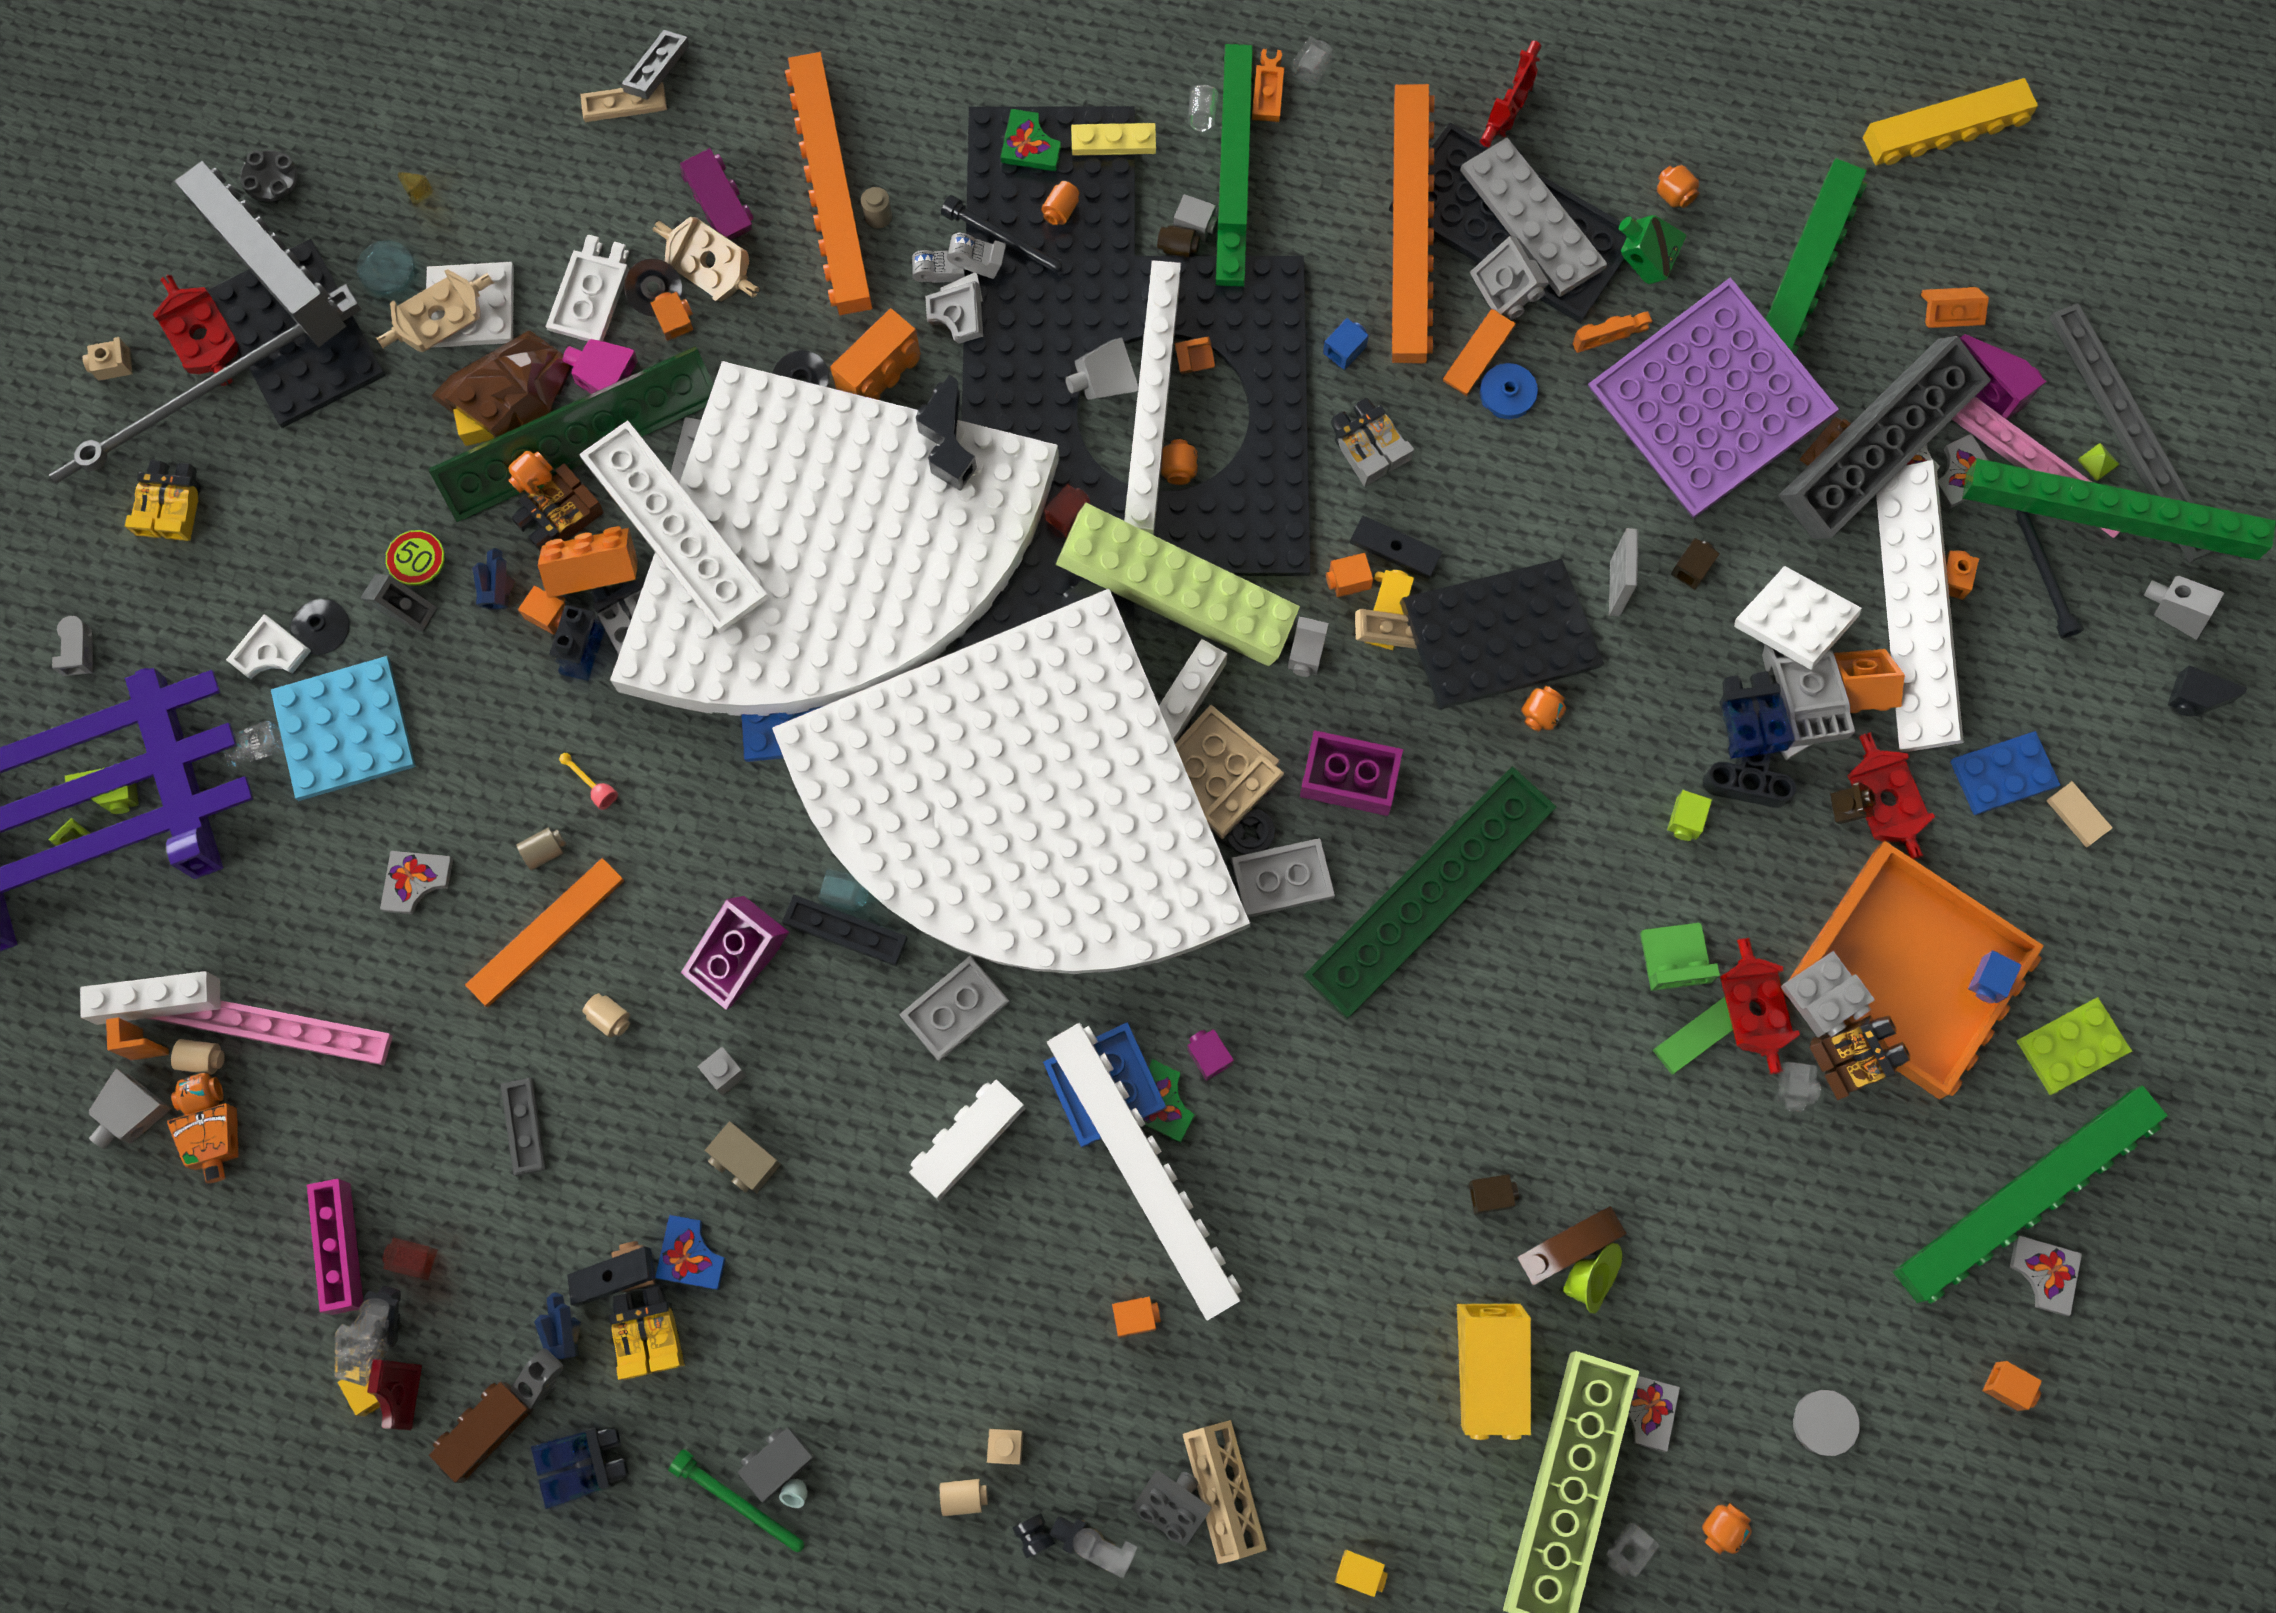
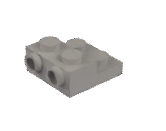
M1509 236L1470 271L1490 308L1510 320L1516 319L1524 313L1523 306L1529 301L1535 302L1542 298L1545 294L1543 289L1550 284L1536 260H1529L1518 239L1514 236Z
M1834 951L1780 986L1818 1038L1826 1032L1832 1037L1847 1027L1843 1022L1850 1016L1857 1020L1872 1009L1868 1004L1875 1000L1856 974L1853 976L1850 974Z

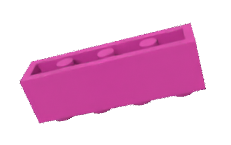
M333 1179L308 1184L307 1193L320 1312L334 1315L361 1309V1304H363L351 1183L341 1179Z

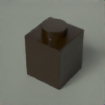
M1694 538L1677 562L1671 575L1696 590L1720 553L1710 543Z
M1510 1174L1475 1179L1469 1183L1474 1215L1512 1209L1516 1206L1515 1201L1519 1200L1517 1184L1515 1181L1511 1182Z

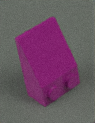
M1964 334L1960 337L1962 343L1991 380L1975 397L2005 419H2010L2026 407L2046 381L2042 378L2039 370L2032 367L2026 360Z
M745 896L726 899L681 973L727 1010L775 956L789 931Z

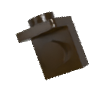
M1857 782L1853 783V788L1830 793L1836 823L1842 824L1875 816L1873 806L1876 805V799L1873 790L1869 786Z

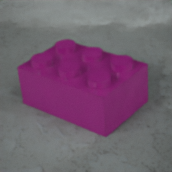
M1314 730L1300 797L1388 816L1392 806L1403 749Z

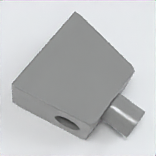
M1122 337L1111 340L1077 359L1075 366L1078 373L1066 377L1068 390L1071 393H1075L1084 389L1088 400L1138 391L1139 388Z
M2176 576L2170 587L2152 580L2143 596L2160 603L2154 616L2197 640L2224 592L2187 578Z
M115 1069L89 1109V1115L100 1123V1126L89 1139L102 1149H105L115 1137L132 1143L168 1113L171 1108L131 1075Z

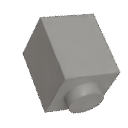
M1184 194L1175 213L1173 226L1196 230V236H1199L1200 240L1205 242L1208 233L1213 234L1218 223V218L1215 217L1216 205Z
M723 1047L719 1048L697 1066L722 1096L747 1076Z

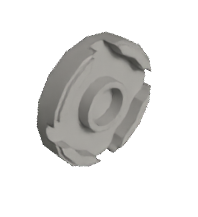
M1818 1390L1807 1394L1798 1402L1793 1418V1428L1797 1439L1807 1450L1818 1455L1836 1456L1845 1453L1855 1444L1859 1434V1417L1854 1405L1845 1396L1835 1391Z

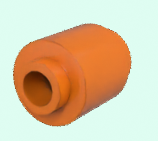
M1061 181L1059 185L1054 186L1041 208L1047 222L1052 225H1063L1067 222L1079 202L1078 196L1080 192L1076 186L1067 181Z

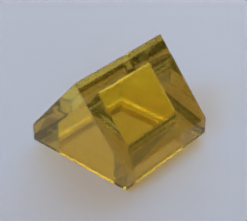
M398 172L397 176L414 206L432 194L433 189L425 175Z

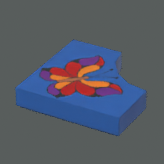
M669 1215L655 1276L656 1279L719 1290L726 1258L714 1254L706 1246L702 1236V1221Z

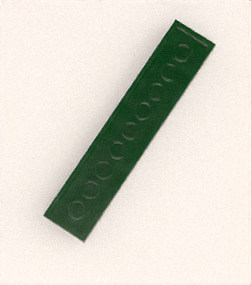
M695 346L429 468V473L456 522H459L519 494L516 488L509 482L512 475L508 468L525 451L533 453L538 451L553 467L550 471L553 477L557 474L555 470L564 463L570 470L584 464L579 454L626 421H629L637 433L643 437L706 408L714 383Z
M1512 766L1303 975V978L1348 1020L1555 811L1557 806Z

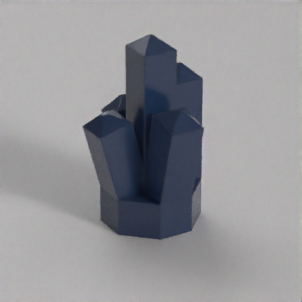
M497 548L487 552V565L479 562L472 567L477 592L476 605L480 608L506 609L509 605V595L515 580L510 575H506L507 561L502 558L503 552Z
M554 1292L547 1297L548 1315L541 1314L534 1321L543 1348H547L557 1359L578 1356V1337L581 1322L575 1317L571 1318L570 1307L564 1304L563 1295Z

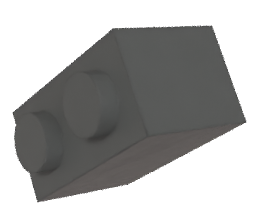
M781 1427L778 1428L766 1439L768 1445L759 1453L756 1449L753 1450L740 1462L743 1467L737 1473L762 1503L769 1501L789 1480L797 1476L816 1459L792 1428L787 1427L784 1431Z

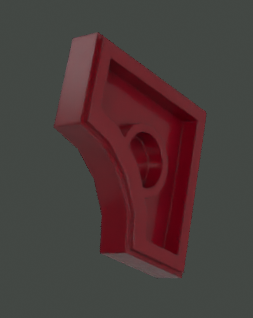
M379 1359L372 1360L367 1393L374 1395L380 1403L382 1428L411 1431L422 1365Z

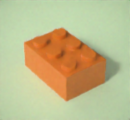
M890 308L830 366L836 390L879 400L880 394L887 387L892 388L897 384L900 374L906 368L911 369L918 363L921 353L916 329Z
M616 526L604 530V533L601 534L582 533L575 536L572 540L553 539L546 542L541 548L538 569L547 598L636 580L638 559L629 528L621 529V527Z

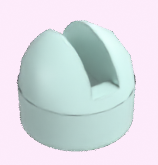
M800 1479L789 1480L782 1487L779 1495L780 1501L792 1508L802 1507L807 1497L805 1483Z

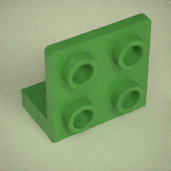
M1701 923L1641 931L1640 936L1651 991L1709 984L1720 976L1718 964H1709Z

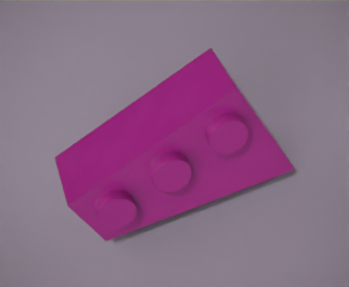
M711 148L680 163L682 179L685 183L688 182L694 193V199L700 204L706 219L714 230L729 240H733L752 230L751 221L754 220V217L747 204L742 206L737 198L740 195L739 189L733 179L728 181L723 172L726 170V166L719 154L714 156Z

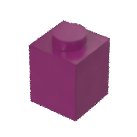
M1205 1029L1201 1030L1189 1038L1191 1043L1187 1045V1051L1206 1081L1233 1065V1058L1214 1029L1208 1033Z

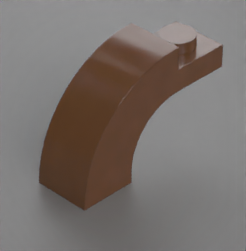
M1609 1206L1517 1258L1532 1285H1535L1627 1233L1612 1207Z

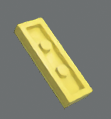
M1155 123L1071 125L1072 155L1156 154Z

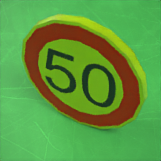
M411 530L400 534L390 543L386 552L385 564L389 574L400 583L408 586H421L432 581L440 573L444 565L445 552L441 542L431 533L422 530Z

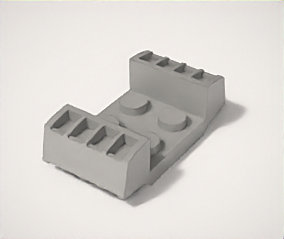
M1764 645L1762 657L1765 670L1769 672V675H1775L1777 684H1780L1781 688L1780 694L1788 717L1783 732L1789 748L1849 739L1855 733L1850 714V703L1833 651L1829 649L1814 668L1810 670L1768 645Z

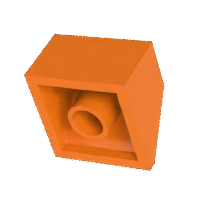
M1886 649L1834 653L1850 703V713H1858L1861 710L1870 709L1886 711L1890 708L1902 706L1905 674Z

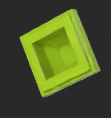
M2101 443L2078 459L2080 464L2096 481L2119 466V463Z
M71 817L49 840L58 846L88 835L90 832Z

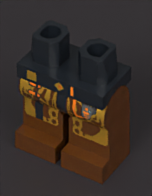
M565 463L555 470L557 474L540 491L521 498L519 501L522 507L512 516L514 523L522 532L533 524H537L539 528L528 537L539 551L550 540L562 539L566 541L604 513L599 501Z
M1870 1015L1861 1021L1846 1025L1847 1027L1832 1037L1825 1033L1819 1038H1812L1809 1048L1822 1072L1826 1071L1824 1076L1837 1100L1849 1096L1850 1092L1895 1075L1897 1067L1910 1060V1053L1903 1042L1888 1048L1884 1041L1885 1038L1897 1032L1890 1016L1873 1020Z

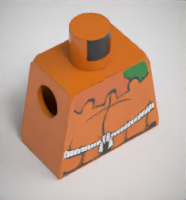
M225 1103L168 1120V1127L184 1166L193 1170L203 1168L206 1183L224 1180L225 1173L222 1162L238 1158L236 1107Z

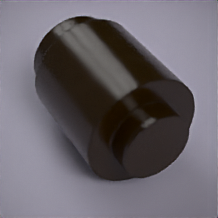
M1173 225L1161 227L1158 235L1157 249L1163 250L1165 254L1190 258L1193 253H1198L1200 237L1196 236V230Z

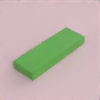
M1725 997L1653 1049V1052L1672 1075L1733 1030Z

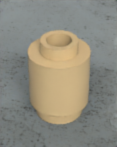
M595 994L583 1008L586 1020L609 1038L615 1035L621 1036L630 1025L628 1021L630 1014L606 995Z

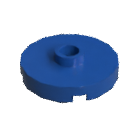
M1505 363L1496 365L1486 373L1482 379L1479 394L1482 404L1486 409L1488 408L1489 411L1493 412V415L1498 418L1514 419L1522 417L1533 407L1537 399L1538 387L1535 378L1529 370L1517 364ZM1505 387H1512L1514 391L1508 392L1505 390Z

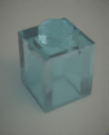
M827 869L818 898L824 905L857 913L859 905L864 906L866 903L868 890L852 875Z

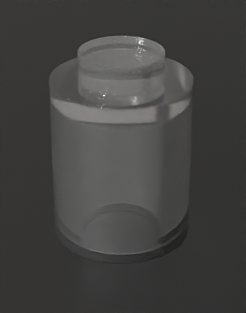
M1197 85L1191 89L1187 123L1194 130L1206 131L1214 126L1218 101V91L1208 85Z

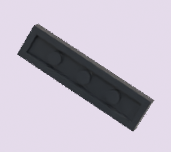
M793 895L782 920L785 926L896 967L908 940L905 935L797 895Z

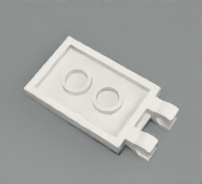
M587 235L582 252L574 250L546 324L548 331L584 341L590 339L604 340L629 271L628 266L624 264L629 254V251L625 250V244L614 242L608 259L599 256L603 246L602 243H598L599 237Z

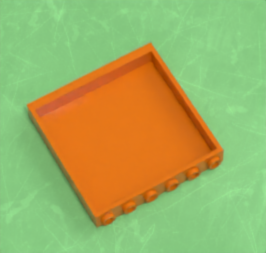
M1883 841L1875 849L1789 980L1834 951L1852 976L1856 974L1875 999L1868 1004L1872 1009L1857 1020L1850 1016L1843 1021L1844 1024L1848 1025L1861 1021L1870 1015L1873 1020L1890 1016L1897 1032L1885 1038L1884 1041L1888 1048L1903 1042L1910 1053V1060L1897 1067L1896 1071L1940 1100L1948 1095L1953 1096L1958 1091L1963 1082L1959 1079L1964 1070L1969 1071L1978 1060L1979 1056L1975 1054L1980 1045L1985 1046L1995 1032L1991 1029L1996 1020L2001 1021L2010 1009V1006L2007 1004L2012 995L2016 997L2024 988L2026 981L2023 978L2028 971L2032 972L2040 963L2042 957L2038 954L2044 945L1888 842ZM1992 950L2022 965L2007 998L1998 1003L1984 1002L1976 997L1975 992L1968 989L1982 957Z

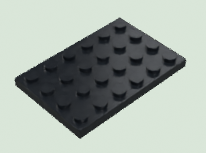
M312 239L289 249L300 262L297 267L299 268L304 265L315 278L312 282L313 284L319 282L328 294L338 289ZM250 269L208 289L238 342V348L242 356L247 355L297 324ZM354 316L344 320L343 322L346 327L320 347L305 333L249 367L281 428L386 376Z
M1562 559L1403 597L1399 602L1404 615L1408 618L1407 624L1411 628L1412 637L1440 710L1601 668L1604 665Z

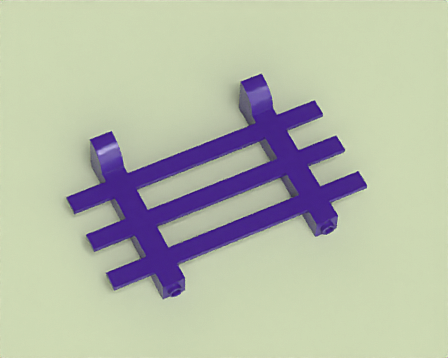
M155 668L140 669L134 675L125 678L131 697L130 700L0 747L1 774L138 723L147 753L1 806L0 833L151 777L155 778L163 807L0 867V951L17 945L4 892L159 834L171 832L172 837L168 838L166 842L170 865L191 878L197 879L224 869L208 816L253 800L248 779L244 776L200 793L191 762L237 746L231 724L225 723L184 739L175 710L221 693L213 670L168 685L166 677Z

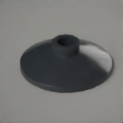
M651 258L641 260L630 268L625 278L624 291L628 302L636 311L655 317L651 302L655 301L658 295L666 292L671 294L677 292L679 298H681L682 283L677 271L670 264L660 259ZM651 281L658 284V289L655 292H650L647 289V285Z
M805 350L793 351L783 356L776 363L772 373L796 380L806 378L808 383L828 387L830 379L829 370L824 360L817 354Z
M317 599L304 604L294 614L290 625L291 635L311 650L309 654L313 655L332 652L344 642L349 632V618L346 611L341 605L328 599ZM321 620L318 627H312L314 621Z

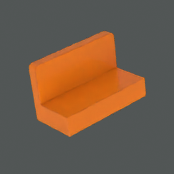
M1979 288L1922 290L1921 296L1928 302L1925 319L1928 328L1985 325L1989 297Z
M119 1017L106 1019L108 1051L129 1060L169 1055L168 1048L143 1038V1028Z

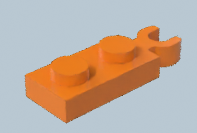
M1263 49L1261 52V65L1256 67L1252 120L1279 122L1284 67H1279L1281 65L1282 52L1277 50L1276 58L1269 59L1266 56L1267 49Z
M1646 311L1634 317H1631V315L1624 317L1614 316L1606 320L1605 323L1595 326L1593 324L1585 325L1576 332L1573 346L1576 353L1630 337L1632 333L1645 332L1649 330L1648 324L1652 323L1649 312Z

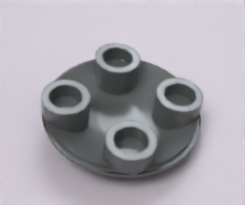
M258 150L251 151L247 155V161L242 166L240 172V182L245 192L252 198L265 202L276 201L287 196L295 187L298 177L296 166L291 157L272 150L262 152Z

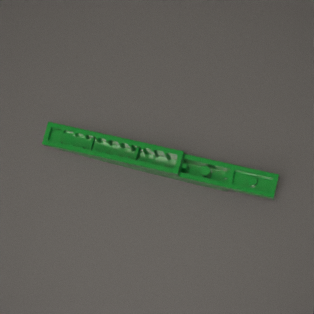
M1225 44L1216 263L1217 286H1244L1252 45Z

